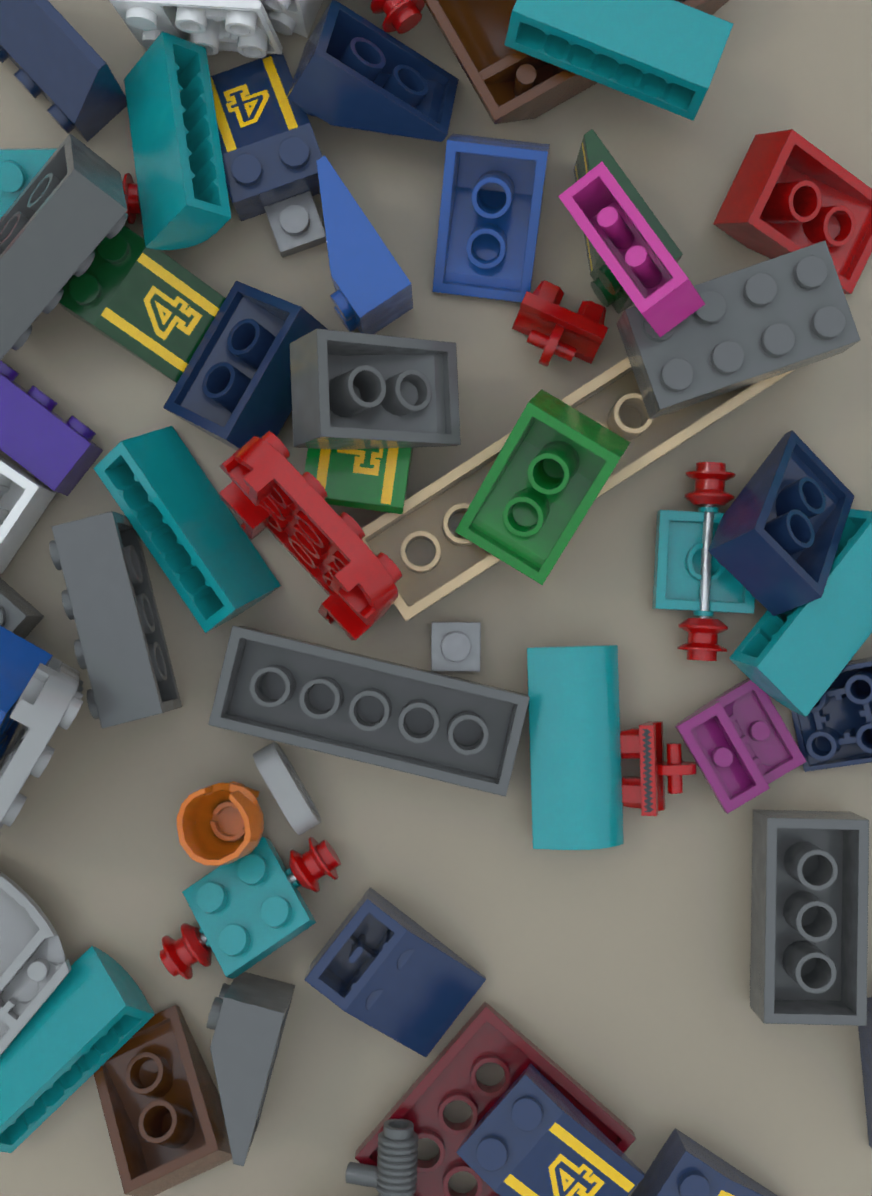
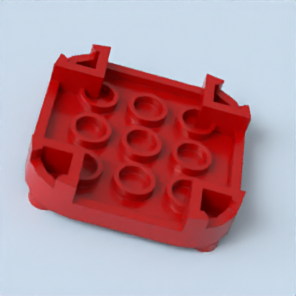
M268 431L261 438L254 436L219 466L232 480L229 485L219 492L220 498L243 521L239 526L251 540L265 528L273 534L329 595L321 603L318 612L330 624L336 621L346 632L347 636L351 640L356 641L388 611L398 598V589L395 583L402 578V573L397 565L384 553L380 552L375 556L362 541L365 537L362 528L349 514L342 512L338 515L324 500L328 496L326 490L312 474L306 471L301 475L287 460L290 457L288 449L275 434Z

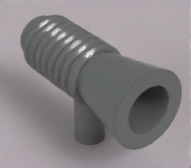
M390 1119L385 1121L383 1131L378 1134L377 1166L349 1162L346 1170V1183L376 1188L379 1192L378 1196H414L417 1190L419 1138L414 1132V1123L406 1119Z

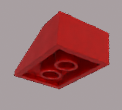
M793 129L757 134L748 149L713 225L747 248L770 259L826 241L844 294H852L872 253V189Z

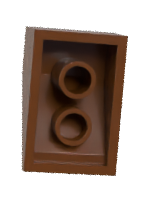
M174 1005L155 1014L94 1073L125 1195L155 1196L232 1159L220 1096L180 1007Z

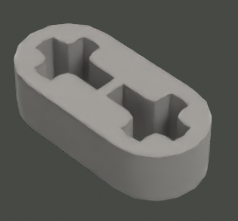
M274 741L253 754L254 762L293 830L298 835H301L320 824L321 817L315 804L279 744Z

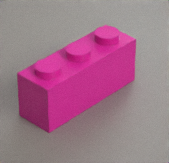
M600 162L558 196L659 337H662L705 305L689 278L603 162Z

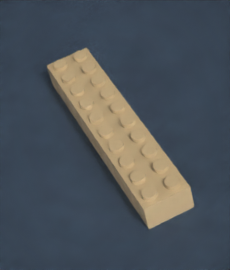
M627 357L561 401L631 442L598 494L597 498H599L795 370L650 419ZM510 433L405 500L403 514L386 512L362 528L365 534L362 541L375 556L380 552L384 553L397 565L402 573V578L395 583L398 589V598L394 604L406 622L501 561L456 533L455 530Z

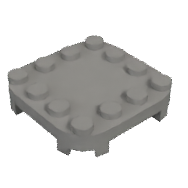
M54 657L51 658L48 666L42 663L39 664L9 717L22 724L0 761V830L3 824L9 827L12 825L24 805L27 797L19 792L29 775L39 778L49 763L55 749L47 744L57 727L59 726L67 730L83 704L81 700L83 697L81 693L83 681L79 679L80 671Z

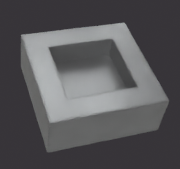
M310 191L264 207L282 258L327 242L326 234Z
M432 622L431 671L480 672L481 622Z

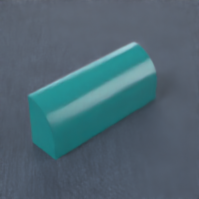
M517 0L512 9L504 45L694 121L711 84L733 23L675 0Z
M162 31L124 78L145 248L177 250L198 245L211 238L231 219V211L206 48Z
M173 426L120 441L93 468L205 633L243 613L281 586L246 533L239 526L229 508L221 500L220 495Z
M850 509L822 597L777 616H773L767 610L729 657L766 694L804 717L809 714L872 633V511Z
M618 645L527 648L528 696L530 697L529 734L533 849L592 850L624 844Z
M91 946L71 965L72 970L0 1056V1152L12 1153L155 1015L139 986L128 972L112 957L94 946Z

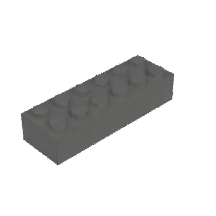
M232 626L208 725L506 797L530 697L511 690L245 626Z

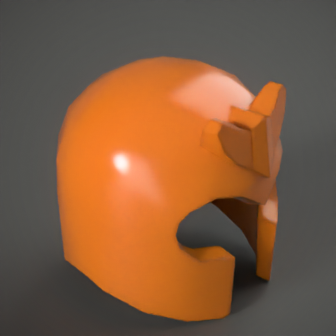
M233 781L210 785L191 793L181 804L177 815L179 842L189 857L203 865L220 866L230 864L250 854L259 844L264 831V814L256 799L259 797L260 791L249 788L241 782Z

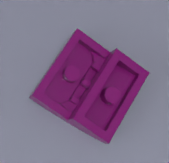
M749 678L708 702L675 726L722 809L727 814L770 789L768 784L807 762L768 694Z

